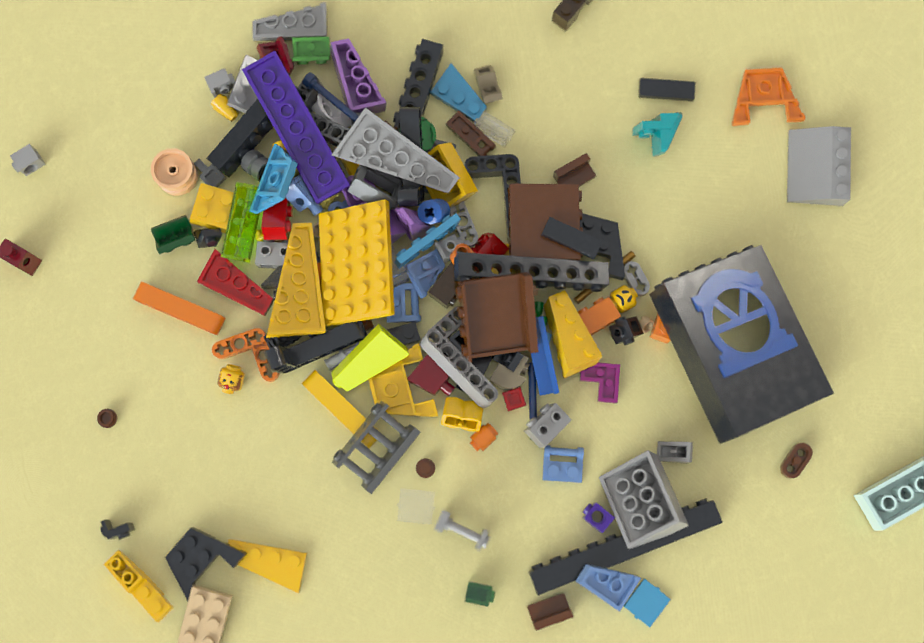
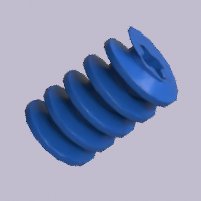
M443 199L427 200L419 205L417 214L421 222L436 224L450 215V207Z

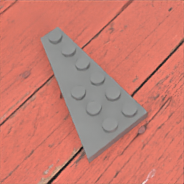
M367 108L363 110L332 153V156L446 193L450 192L460 178Z

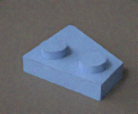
M437 249L403 266L420 299L427 296L428 290L434 285L437 276L445 267Z

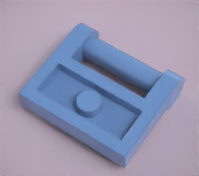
M393 284L395 315L387 316V323L421 322L419 296L413 284ZM407 290L411 291L412 315H406L405 291Z
M551 445L544 447L542 480L582 483L584 448H554ZM550 455L577 457L576 463L550 461Z

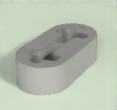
M634 261L628 262L624 266L625 279L630 288L633 287L638 296H644L649 291L650 284L640 265ZM629 266L631 268L636 269V271L634 272L636 278L633 276L632 273L627 272L629 270ZM636 280H638V282L640 283V285H643V284L645 285V287H644V289H643V292H642L641 289H640V290H637V289H636V287L638 286V283H637Z

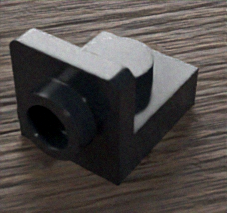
M519 352L494 355L492 359L514 372L524 355Z

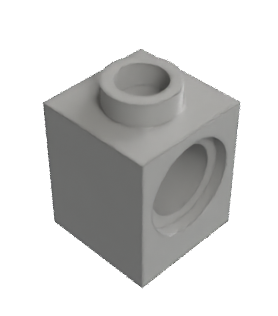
M30 144L10 155L13 163H11L13 168L25 176L46 165L37 150Z

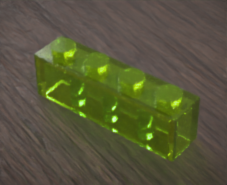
M236 182L221 253L222 258L250 263L260 213L254 214L249 210L258 186Z

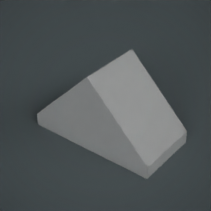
M658 441L657 455L662 462L691 463L693 442Z

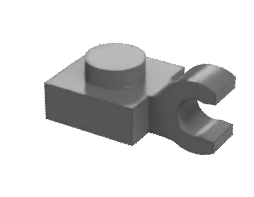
M200 159L194 163L202 172L199 178L207 185L218 187L227 179L213 164L207 167Z

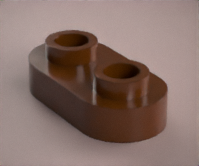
M798 443L791 448L780 466V471L784 477L791 479L801 474L813 454L812 448L808 444ZM799 449L803 451V456L798 455ZM788 465L792 466V472L787 470Z

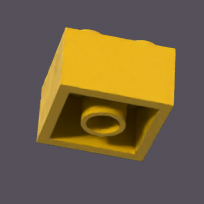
M201 183L190 216V223L208 229L220 228L222 233L227 234L238 194Z

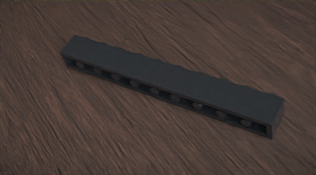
M705 498L697 501V506L689 508V505L681 507L689 526L671 535L628 549L623 535L617 537L616 534L605 537V542L600 544L597 541L587 544V549L582 551L579 548L569 551V556L561 558L559 555L549 559L550 563L544 566L542 563L531 566L532 570L528 571L536 594L541 595L576 581L586 564L609 568L723 523L714 500L708 501Z

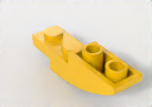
M117 550L104 564L123 588L137 599L156 622H160L174 608L163 596L164 593L120 550Z

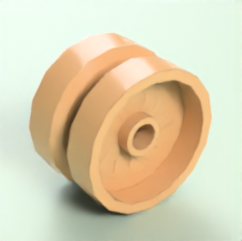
M176 148L166 149L159 152L152 161V177L166 193L173 196H182L189 193L195 187L198 181V170L184 151Z

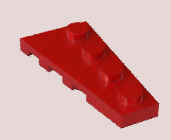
M214 249L197 280L199 284L263 316H266L274 301L270 295L216 249Z

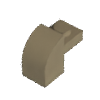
M524 355L514 372L499 363L489 382L503 390L519 388L526 380L520 373L525 374L530 365L527 363L529 358Z

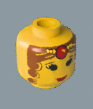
M227 364L226 367L221 368L217 385L223 389L222 392L234 394V391L242 389L245 373L241 370V367Z

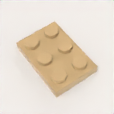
M194 585L191 589L178 643H220L233 595Z

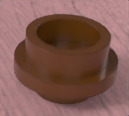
M112 409L101 410L97 416L98 424L103 428L113 427L117 422L116 412Z
M421 459L416 465V472L422 478H429L435 472V464L430 459Z

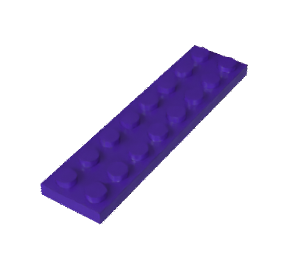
M273 51L243 68L244 75L287 152L297 163L296 168L316 204L350 186L349 181L335 156H332L330 147L277 52Z

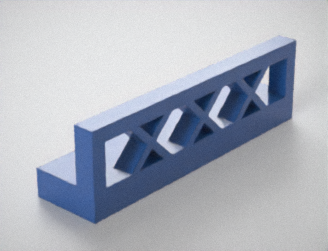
M540 316L536 317L538 352L531 353L539 394L542 396L551 393L557 394L559 393L544 318Z

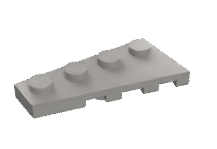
M326 2L320 3L319 6L304 7L300 11L293 12L292 10L284 15H273L254 20L253 40L273 41L277 40L280 36L283 37V40H292L293 37H326Z

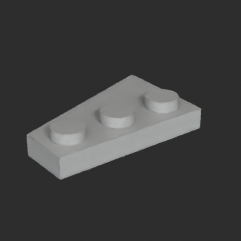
M245 55L227 103L228 106L243 113H246L258 99L242 71L243 68L257 61V59Z

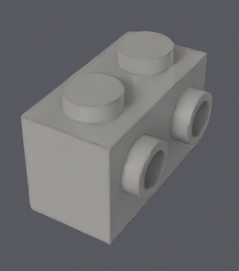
M264 239L263 242L257 241L255 258L257 267L282 269L289 240H282V243Z
M557 403L543 406L539 411L541 414L537 418L533 417L526 424L528 427L524 432L539 448L546 447L571 421Z

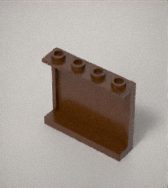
M510 183L508 187L509 256L580 260L583 258V254L541 236L549 217L583 232V228L580 227L583 212L582 209H579V202L582 201V191L579 190V184Z
M522 272L458 281L456 297L460 299V306L457 310L459 319L462 318V326H459L461 338L464 339V345H461L463 357L472 362V358L526 350L530 353L538 352L533 278L530 273Z

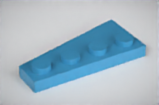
M457 213L452 217L450 215L446 216L441 221L442 224L440 226L430 228L426 232L427 235L422 239L418 237L411 243L412 247L408 250L404 248L396 254L397 258L394 264L400 269L420 254V250L423 252L428 250L435 243V239L439 242L449 232H454L461 218Z

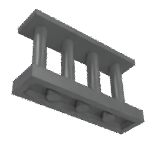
M383 401L376 403L372 407V413L343 449L335 453L333 456L334 460L332 461L337 468L344 464L363 479L361 486L370 494L375 491L421 433L411 424L408 427H404L388 414L386 410L389 405ZM380 417L400 433V437L396 442H391L373 427ZM367 433L388 448V452L384 457L380 458L361 443ZM355 448L375 463V468L371 473L365 472L348 458Z

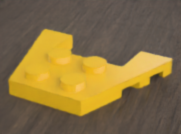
M419 343L408 350L409 355L406 358L368 379L374 403L383 401L389 405L386 410L388 414L438 417L434 399L414 404L404 366L423 360Z

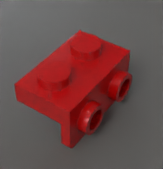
M487 232L479 237L477 245L471 249L474 253L504 255L509 248L494 233Z

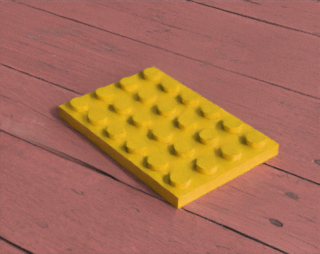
M385 199L319 213L321 289L325 326L395 315L389 201Z

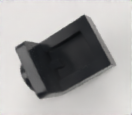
M221 229L195 230L194 236L198 248L216 247L222 236Z
M110 520L101 521V533L107 540L127 538L130 536L129 532L135 530L133 523H125L113 528Z

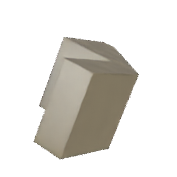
M492 65L474 69L484 103L503 99Z

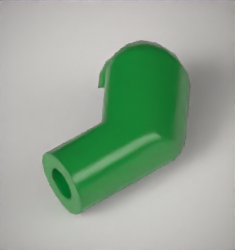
M535 301V316L540 317L542 316L544 303ZM543 316L544 323L546 326L548 318L546 316Z

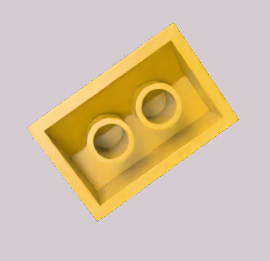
M451 142L439 144L427 153L460 177L449 193L425 186L432 199H443L451 208L478 192Z

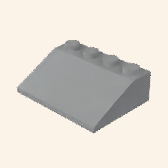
M828 126L789 130L787 202L843 206L850 201L851 127Z
M648 450L599 477L628 549L671 535L689 526L657 454Z

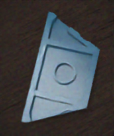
M274 144L249 210L254 214H258L284 200L288 194L292 178L295 175L297 163L277 144Z

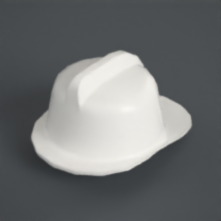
M318 94L317 102L311 108L315 114L345 127L351 126V119L321 94Z

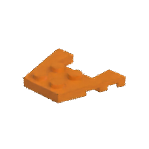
M783 68L748 69L744 71L732 126L750 124L749 106L785 104L787 123L805 121L806 117L801 112L800 104L791 91L792 87Z

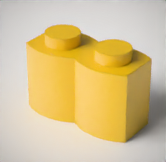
M446 397L441 424L451 428L460 427L467 431H480L483 408L479 407L474 401H464L457 397Z

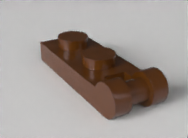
M460 111L446 123V126L470 147L477 156H487L490 150L493 151L496 148L494 142ZM481 142L485 144L482 149L478 146Z

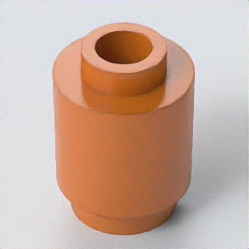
M489 423L485 426L482 425L480 431H476L470 436L472 440L470 444L476 451L480 449L484 451L496 440L498 432Z

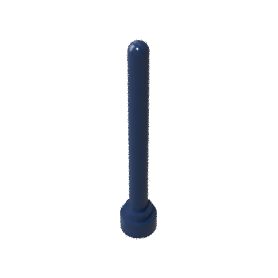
M309 72L303 78L302 84L307 89H315L354 122L358 119L359 115L320 85L317 76L312 72Z

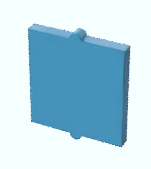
M643 579L624 607L635 615V619L639 618L647 626L651 627L671 599L663 594L659 587H655L646 579Z

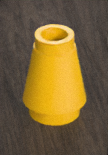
M219 94L211 102L213 109L231 122L234 121L239 114L234 108L227 105L228 98Z

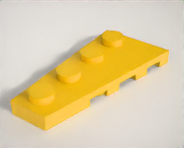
M234 539L228 540L230 546L247 553L238 564L239 566L296 593L300 592L307 553Z

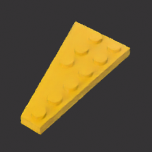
M312 223L292 224L266 338L325 334L326 332Z

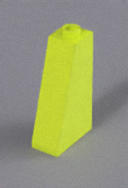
M378 324L331 372L332 382L339 389L343 388L348 392L409 355L408 349L395 336Z

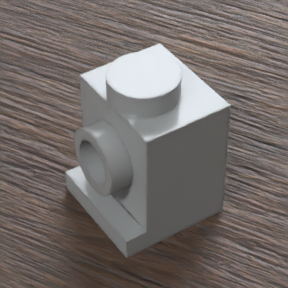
M225 68L204 77L214 98L219 94L228 93L233 88V84H235L232 73L228 74Z
M453 234L440 242H436L435 249H437L445 264L451 261L450 254L454 248L464 242L461 237L457 238ZM453 244L454 248L449 249L447 246Z

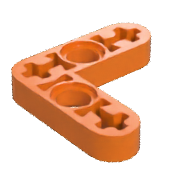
M254 328L220 340L212 346V353L218 359H226L252 349L262 378L268 382H274L279 377L277 372H274L271 378L268 375L265 376L268 370L265 365L262 367V364H268L267 359L260 360L259 353L262 350H268L269 347L264 339L266 333L260 328ZM255 333L263 335L259 342L256 339L251 340L252 345H249V341L246 336L250 339L256 337ZM241 338L245 341V345L243 348L237 349L235 341ZM228 342H230V346L234 350L231 352L230 349H226L223 351V355L217 353L219 346L223 348L229 347Z

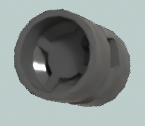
M250 150L243 156L241 167L260 182L269 158L265 157L258 150Z

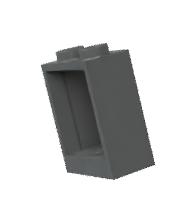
M359 165L347 192L367 203L386 199L389 201V210H391L392 208L395 209L398 205V189L402 187L403 179ZM364 178L388 191L390 196L363 181Z

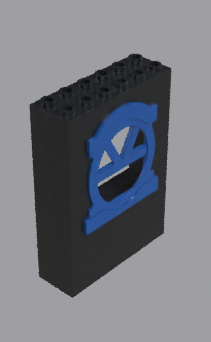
M750 245L742 249V252L738 253L735 251L728 254L727 258H717L707 266L702 264L691 272L689 270L684 271L674 279L673 277L666 278L661 281L662 283L654 287L655 290L649 294L719 444L738 438L834 394L762 245L757 247ZM728 289H739L738 315L717 299L722 292ZM748 292L761 302L762 308L747 313ZM713 307H716L731 320L715 326ZM766 314L770 322L769 336L763 347L757 351L741 352L727 345L719 336L720 333Z

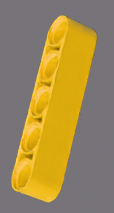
M316 370L301 383L353 434L366 420ZM367 433L361 442L370 449L377 440Z

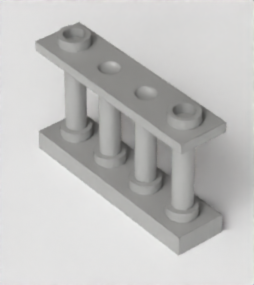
M444 510L442 511L434 528L435 530L442 533L444 529H450L477 542L475 545L477 550L480 551L481 547L486 548L490 536L487 535L489 531L483 529L481 534L453 522V519L449 518L451 514Z

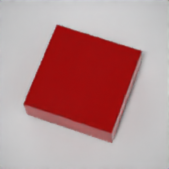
M521 387L502 393L508 412L526 406Z

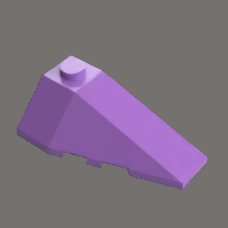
M403 207L391 209L407 231L406 235L411 242L418 237L424 238L427 235L426 232L432 228L431 225L433 224L421 222L417 214L418 211Z

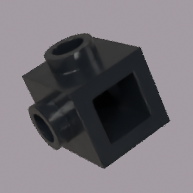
M637 316L618 318L615 320V324L609 326L611 337L616 345L621 343L624 346L635 342L634 338L644 334Z

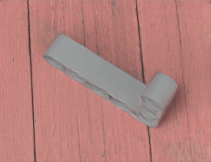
M457 306L428 330L420 344L422 349L479 407L487 408L497 399V389L448 340L459 329V326H462V318L459 319L457 310L459 306Z

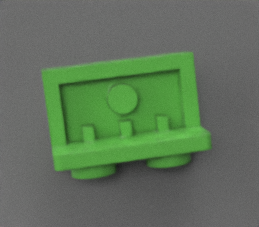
M330 36L292 38V60L297 61V64H308V61H316V64H326L327 60L331 59Z

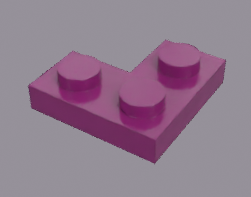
M597 363L580 371V381L599 383L597 402L618 403L620 364Z

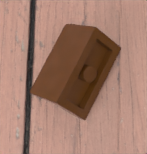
M585 153L555 170L553 177L557 184H579L580 187L594 179L596 174L589 164V155Z
M564 593L527 606L536 631L574 617Z

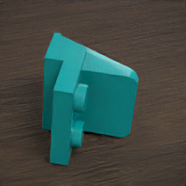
M682 112L660 113L651 121H642L632 128L633 136L645 139L650 138L651 135L652 156L662 155L670 147L682 120Z

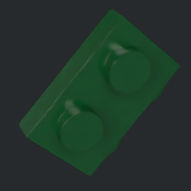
M186 215L151 228L159 255L169 253L175 248L187 246L195 241L194 230Z

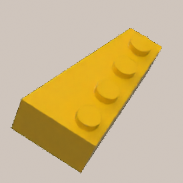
M564 290L548 297L544 310L548 318L549 328L553 334L552 339L554 345H556L559 363H561L564 379L596 365L601 359L602 354L566 291Z

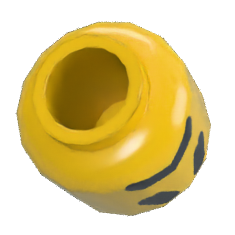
M622 285L610 293V299L620 313L627 312L637 304L636 298L638 295L633 287L629 288L626 285Z

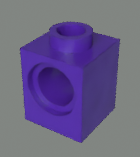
M597 502L592 505L589 503L583 510L585 515L582 517L600 533H603L615 518ZM594 511H599L602 515L599 522H595L592 519Z

